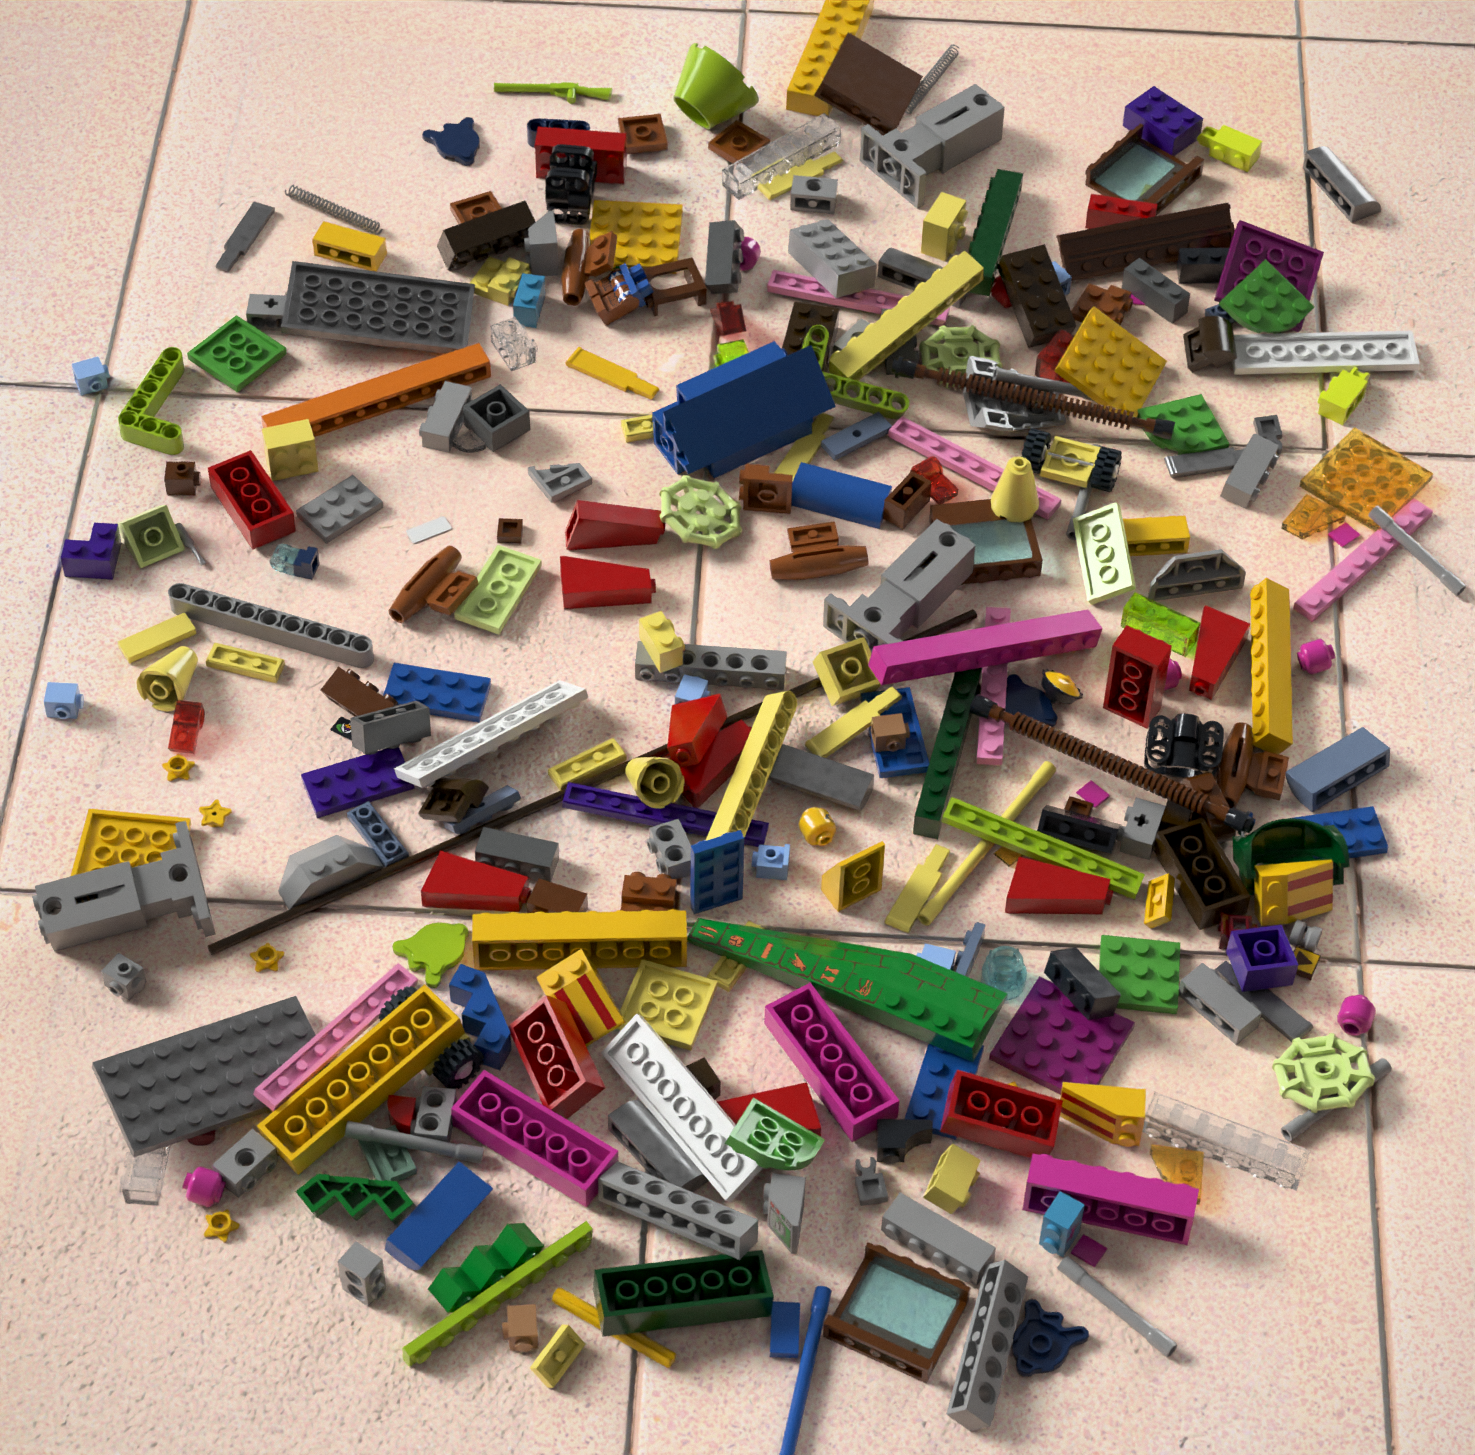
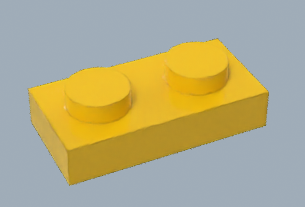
M1169 873L1148 881L1144 924L1150 929L1171 921L1175 878Z

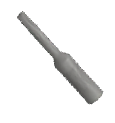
M176 523V529L184 545L191 549L201 566L205 565L206 561L195 548L191 536L182 523Z

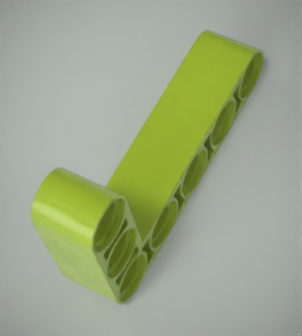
M814 325L809 329L802 349L812 345L822 369L829 333L824 326ZM811 335L819 336L822 341H814ZM822 371L826 383L834 388V391L830 393L835 404L871 414L879 412L883 417L890 419L901 418L909 407L908 397L901 392ZM847 390L854 391L857 397H850L847 394ZM869 397H877L879 403L875 404L871 402ZM892 402L899 403L902 409H895Z
M168 347L162 351L119 414L120 434L124 441L168 455H177L184 450L181 427L177 424L155 418V415L184 374L183 356L179 348Z

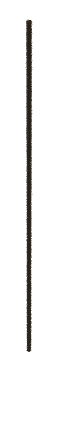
M972 609L908 637L903 641L940 635L976 619L977 613ZM817 677L788 691L793 692L797 698L823 685L820 678ZM763 702L727 717L719 731L740 720L745 721L758 715ZM667 744L635 758L663 757L669 754ZM631 760L576 784L590 787L602 784L626 773V766ZM566 788L207 946L211 955L216 954L439 855L440 851L447 852L480 837L483 827L497 830L563 801Z

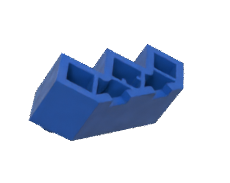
M460 964L449 983L450 1002L465 1007L461 1014L462 1026L465 1033L478 1037L474 1046L484 1056V1059H482L484 1061L483 1065L500 1071L512 1050L510 1030L485 972Z

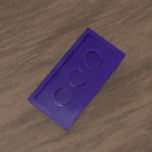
M399 747L394 749L385 748L379 750L376 754L362 755L301 774L302 783L317 818L357 807L368 801L373 802L415 789L414 784L397 778L394 768L406 763Z

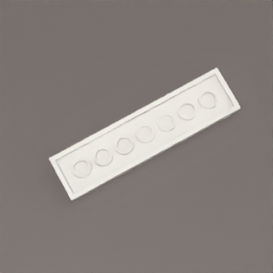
M1412 330L1234 335L1237 359L1232 361L1234 375L1342 372V370L1350 372L1354 367H1357L1360 372L1418 370L1420 365Z
M559 680L394 768L397 778L421 788L430 787L435 783V780L454 774L457 771L456 769L476 762L477 758L485 753L495 752L498 750V746L517 740L519 735L539 728L540 724L547 720L558 718L560 713L567 709L578 707L581 704L580 702L589 698L585 688Z
M636 1014L601 1054L726 1201L732 1202L761 1171L762 1167L756 1161L735 1152L730 1146L725 1144L736 1124L643 1016Z

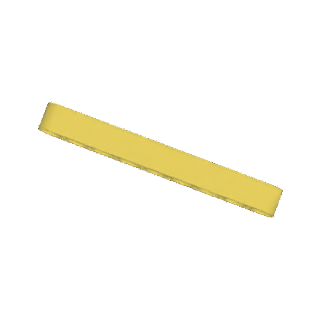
M783 691L769 694L764 698L706 840L741 830L745 837L797 708V699L793 692Z

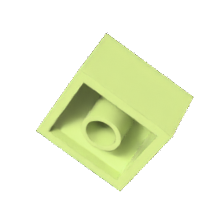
M159 505L116 523L119 526L125 546L139 568L185 550L167 505Z

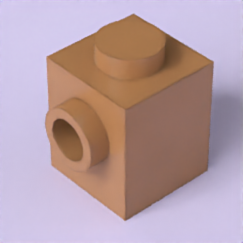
M902 713L872 717L871 736L875 752L905 749L906 738H910L908 723L903 721Z
M536 1304L507 1306L508 1322L502 1323L503 1340H509L510 1350L527 1352L531 1349H537Z

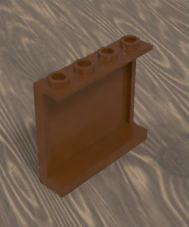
M848 32L814 96L863 125L869 124L883 136L897 129L923 76Z

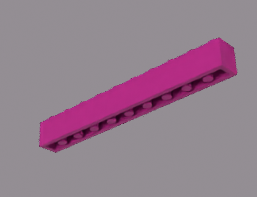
M1089 609L874 646L868 666L880 684L886 685L1093 648L1097 646L1103 628Z

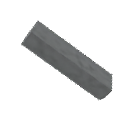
M1320 146L1305 152L1302 168L1351 223L1381 212V205L1329 147Z
M890 247L879 259L878 277L914 291L921 282L925 283L937 269H942L943 267ZM966 293L952 306L960 308L969 293Z
M782 744L768 778L770 781L859 811L865 807L874 788V774Z
M640 1100L629 1101L608 1114V1130L650 1175L691 1192H695L709 1182Z

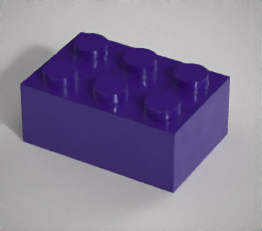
M1153 86L1125 106L1122 126L1131 130L1140 123L1143 124L1142 139L1170 155L1176 156L1197 140L1198 135L1201 134L1203 117Z

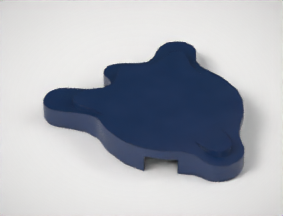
M470 117L463 118L458 124L445 123L443 131L427 129L422 133L423 140L433 144L441 157L446 159V156L455 158V162L461 163L464 166L474 163L476 150L480 148L479 136L473 130L474 119Z
M1011 674L1007 677L1005 712L1012 715L1020 712L1022 715L1025 714L1051 727L1057 724L1058 719L1057 714L1052 708L1051 700L1045 696V692L1025 684L1020 676L1016 674Z
M1028 1299L1024 1305L1025 1319L1017 1327L1013 1336L1012 1353L1016 1360V1371L1024 1377L1055 1371L1065 1362L1069 1351L1073 1347L1083 1344L1088 1340L1089 1331L1084 1326L1064 1328L1062 1326L1064 1319L1062 1313L1046 1312L1036 1299Z

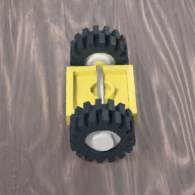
M1033 428L1029 430L1021 457L1030 461L1033 473L1041 474V477L1084 488L1087 487L1091 478V488L1106 492L1112 491L1119 474V467L1121 466L1122 452L1120 450L1104 446L1098 447L1055 436L1050 447L1051 434L1049 432Z
M407 986L404 987V990H398L396 996L393 994L390 997L391 1000L385 1002L384 1005L386 1007L381 1008L380 1012L382 1014L379 1015V1021H382L414 994L417 989L413 986H410V988ZM464 1033L449 1047H446L423 1070L429 1076L433 1074L446 1088L460 1089L463 1083L465 1085L468 1084V1080L476 1076L475 1072L480 1071L481 1068L479 1066L483 1065L484 1061L482 1059H484V1056L470 1042L469 1036Z

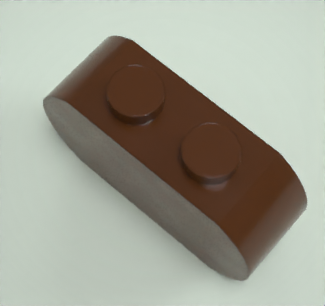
M1206 772L1182 780L1181 784L1210 796L1209 802L1218 806L1224 805L1229 807L1212 773ZM1192 811L1191 820L1204 817L1219 844L1232 841V837L1236 836V830L1224 825V822L1216 819L1215 815L1206 811L1200 815Z

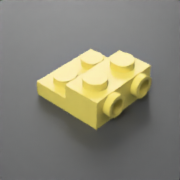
M489 256L470 281V284H475L474 294L509 306L513 299H515L522 273L531 274V271H529V264L511 257H508L506 262Z

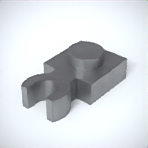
M1270 415L1254 418L1253 424L1256 434L1278 444L1277 453L1281 454L1283 445L1280 439H1282L1283 434L1278 416Z
M870 1157V1167L867 1168L861 1166L860 1159H856L855 1171L859 1176L855 1177V1186L860 1206L888 1202V1193L883 1173L875 1174V1158Z

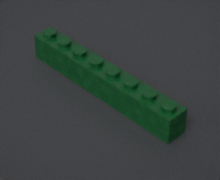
M997 169L995 177L990 178L989 190L986 191L985 202L982 204L981 215L978 216L977 228L974 229L973 239L970 242L968 254L984 267L983 280L968 293L990 296L998 270L997 265L1002 257L1020 198L1024 173Z
M983 667L959 671L954 674L914 816V835L933 839L939 838L943 823L941 820L948 805L972 718L970 706L974 697L979 692Z

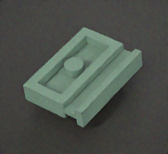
M396 1125L385 1129L398 1132ZM358 1140L359 1147L375 1180L398 1182L417 1174L416 1166L407 1148L374 1141Z

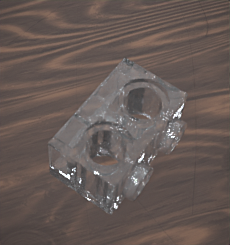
M516 317L490 326L491 343L511 372L536 363L537 344L534 339L529 338L523 324L520 325Z

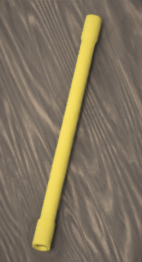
M1045 761L1001 817L1014 821L1040 788L1045 786L1054 775L1056 767L1051 762ZM985 839L978 843L935 897L930 899L917 915L918 920L922 924L929 926L942 911L943 906L995 843Z

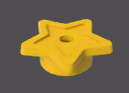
M180 754L171 757L167 763L162 764L163 769L168 772V781L177 778L189 780V770L195 766L194 761H187Z
M218 799L214 800L210 806L199 807V812L203 815L201 825L223 827L226 816L231 814L232 810L221 807Z
M269 943L259 947L256 952L250 953V957L256 961L255 971L260 972L265 969L278 971V961L284 957V952L276 951Z
M228 1209L223 1212L206 1215L205 1218L209 1226L204 1232V1236L206 1238L217 1236L225 1243L229 1233L238 1229L240 1224L231 1220Z

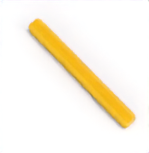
M561 1287L555 1290L552 1295L553 1303L601 1330L595 1306ZM640 1332L612 1336L666 1368H670L676 1360L675 1352Z

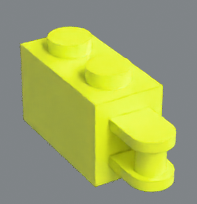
M1224 124L1219 130L1206 126L1197 137L1200 145L1210 149V157L1245 172H1249L1260 158L1262 140Z
M1354 367L1350 373L1342 370L1338 377L1334 376L1328 390H1323L1318 398L1317 403L1320 404L1318 414L1343 425L1365 397L1370 373H1362L1358 371L1357 367Z

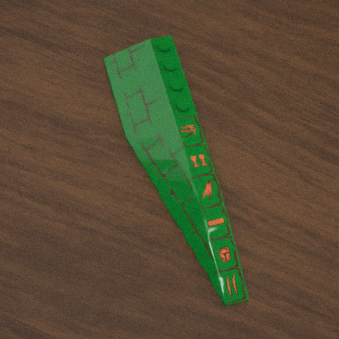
M702 918L697 919L687 936V942L719 956H725L727 959L730 958L738 964H743L750 969L798 989L811 983L822 999L971 1062H974L1008 997V993L911 953Z

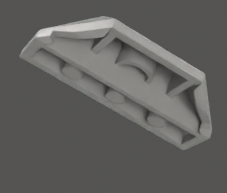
M1222 549L1173 556L1150 582L1148 601L1153 602L1242 589L1246 571Z
M336 834L289 855L278 892L288 910L381 870L384 866L372 848Z

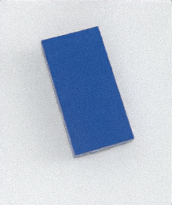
M773 1301L770 1357L798 1358L800 1302Z

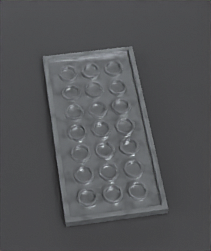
M292 261L281 333L443 354L465 348L468 345L475 284Z
M293 996L92 1062V1069L134 1158L272 1111L253 1095L255 1088L315 1037L316 1034L297 996Z

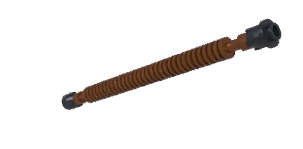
M901 355L899 359H894L891 373H895V378L897 379L899 377L922 380L928 378L936 380L937 386H940L941 382H943L942 387H946L947 383H949L948 388L952 389L954 384L955 390H958L960 386V391H964L966 387L967 393L972 389V394H976L978 390V395L981 396L984 391L983 396L985 397L988 396V393H990L989 398H993L994 394H996L995 399L999 400L1001 395L1002 401H1005L1006 397H1008L1007 402L1011 403L1012 398H1014L1013 403L1017 404L1018 400H1020L1019 405H1023V402L1026 401L1025 406L1028 407L1031 402L1032 408L1037 404V409H1041V405H1043V410L1046 411L1048 406L1049 412H1052L1053 408H1055V413L1058 414L1059 409H1061L1060 414L1064 415L1065 411H1067L1066 416H1070L1071 412H1073L1072 417L1076 418L1078 413L1079 419H1082L1083 415H1085L1084 420L1088 421L1089 416H1091L1090 421L1094 422L1095 418H1097L1096 423H1100V420L1103 419L1102 424L1105 425L1108 420L1109 426H1112V422H1115L1114 427H1118V424L1121 423L1120 428L1122 429L1124 425H1127L1126 430H1130V426L1144 429L1145 432L1153 433L1154 436L1168 440L1172 438L1175 421L1159 418L1156 420L1151 418L1146 420L1133 417L1134 412L1131 411L1128 416L1127 410H1124V413L1121 414L1122 409H1118L1117 413H1115L1116 408L1112 407L1110 412V406H1106V409L1103 410L1104 405L1100 404L1098 409L1097 403H1094V406L1091 407L1092 402H1088V405L1085 406L1086 401L1084 400L1081 405L1079 404V399H1076V403H1073L1074 398H1070V401L1067 402V396L1064 397V400H1062V395H1059L1058 399H1056V394L1053 393L1052 398H1050L1049 392L1046 393V396H1044L1045 391H1041L1040 395H1038L1039 390L1035 389L1033 394L1032 388H1029L1028 392H1026L1027 387L1024 386L1022 391H1020L1021 386L1017 385L1016 389H1014L1015 384H1011L1010 388H1008L1009 383L1005 382L1003 387L1002 381H999L997 385V380H993L991 384V379L988 378L987 382H985V377H982L981 381H979V376H975V380H973L974 375L972 374L969 375V378H967L968 373H964L963 377H961L962 372L958 371L956 376L955 370H952L950 374V369H946L944 373V368L940 367L939 371L926 369L927 366L919 365L918 362L904 359V356Z
M977 694L971 703L970 713L986 719L990 718L997 722L1003 721L1010 724V730L1025 737L1027 736L1029 739H1033L1054 750L1056 749V751L1067 754L1076 760L1079 759V761L1085 762V764L1091 765L1094 768L1096 767L1103 772H1108L1112 776L1120 777L1121 780H1126V782L1132 783L1135 786L1138 785L1139 788H1143L1153 794L1155 793L1157 796H1161L1171 802L1173 801V803L1179 804L1182 807L1185 806V808L1191 809V811L1197 812L1200 815L1205 811L1216 816V819L1224 822V825L1238 831V834L1241 836L1246 832L1250 833L1255 825L1256 820L1253 818V812L1249 810L1244 812L1234 807L1229 808L1224 805L1218 806L1209 802L1210 796L1206 794L1204 795L1195 789L1192 790V788L1186 787L1183 784L1180 785L1179 782H1174V780L1168 779L1165 776L1162 777L1161 774H1156L1154 771L1150 772L1147 768L1129 760L1127 761L1118 755L1115 756V754L1109 753L1106 750L1103 751L1102 748H1098L1088 742L1086 743L1077 737L1074 738V736L1068 735V733L1057 730L1047 724L1045 725V723L1034 720L1025 714L1022 715V713L1016 712L1015 715L1005 712L1004 708L982 695Z

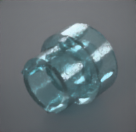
M999 946L994 950L990 949L989 955L982 966L981 983L1008 993L1006 1000L1018 997L1025 989L1027 969L1023 963L1022 954L1018 948L1015 949L1011 946Z

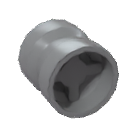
M1297 919L1291 932L1289 943L1293 946H1303L1305 950L1314 953L1323 928L1307 926L1306 922Z

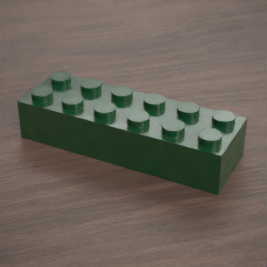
M763 1250L748 1251L740 1260L722 1254L594 1269L593 1293L602 1337L770 1317L772 1313L774 1295Z

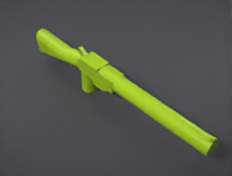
M494 82V92L550 93L558 97H567V102L570 104L575 103L576 94L609 100L612 95V88H589L579 86V83L575 84L573 82L550 84Z

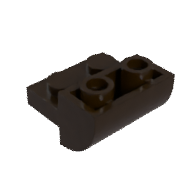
M1206 316L1198 319V327L1183 334L1187 366L1192 373L1212 363L1219 368L1237 359L1233 327L1223 317Z
M441 777L435 780L432 786L426 787L430 793L418 814L424 820L460 823L469 807L478 808L489 787L485 782L478 779Z

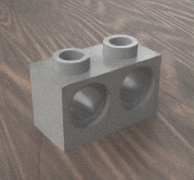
M679 819L650 827V838L647 839V846L651 854L655 853L659 873L667 874L672 879L690 876L691 844Z
M423 1086L422 1095L416 1097L415 1111L418 1113L417 1120H412L410 1135L450 1142L453 1129L451 1108L457 1102L456 1089ZM430 1128H434V1129H435V1130H433V1131H427V1129H430Z
M355 1241L337 1261L342 1290L369 1307L374 1300H379L386 1290L383 1260Z

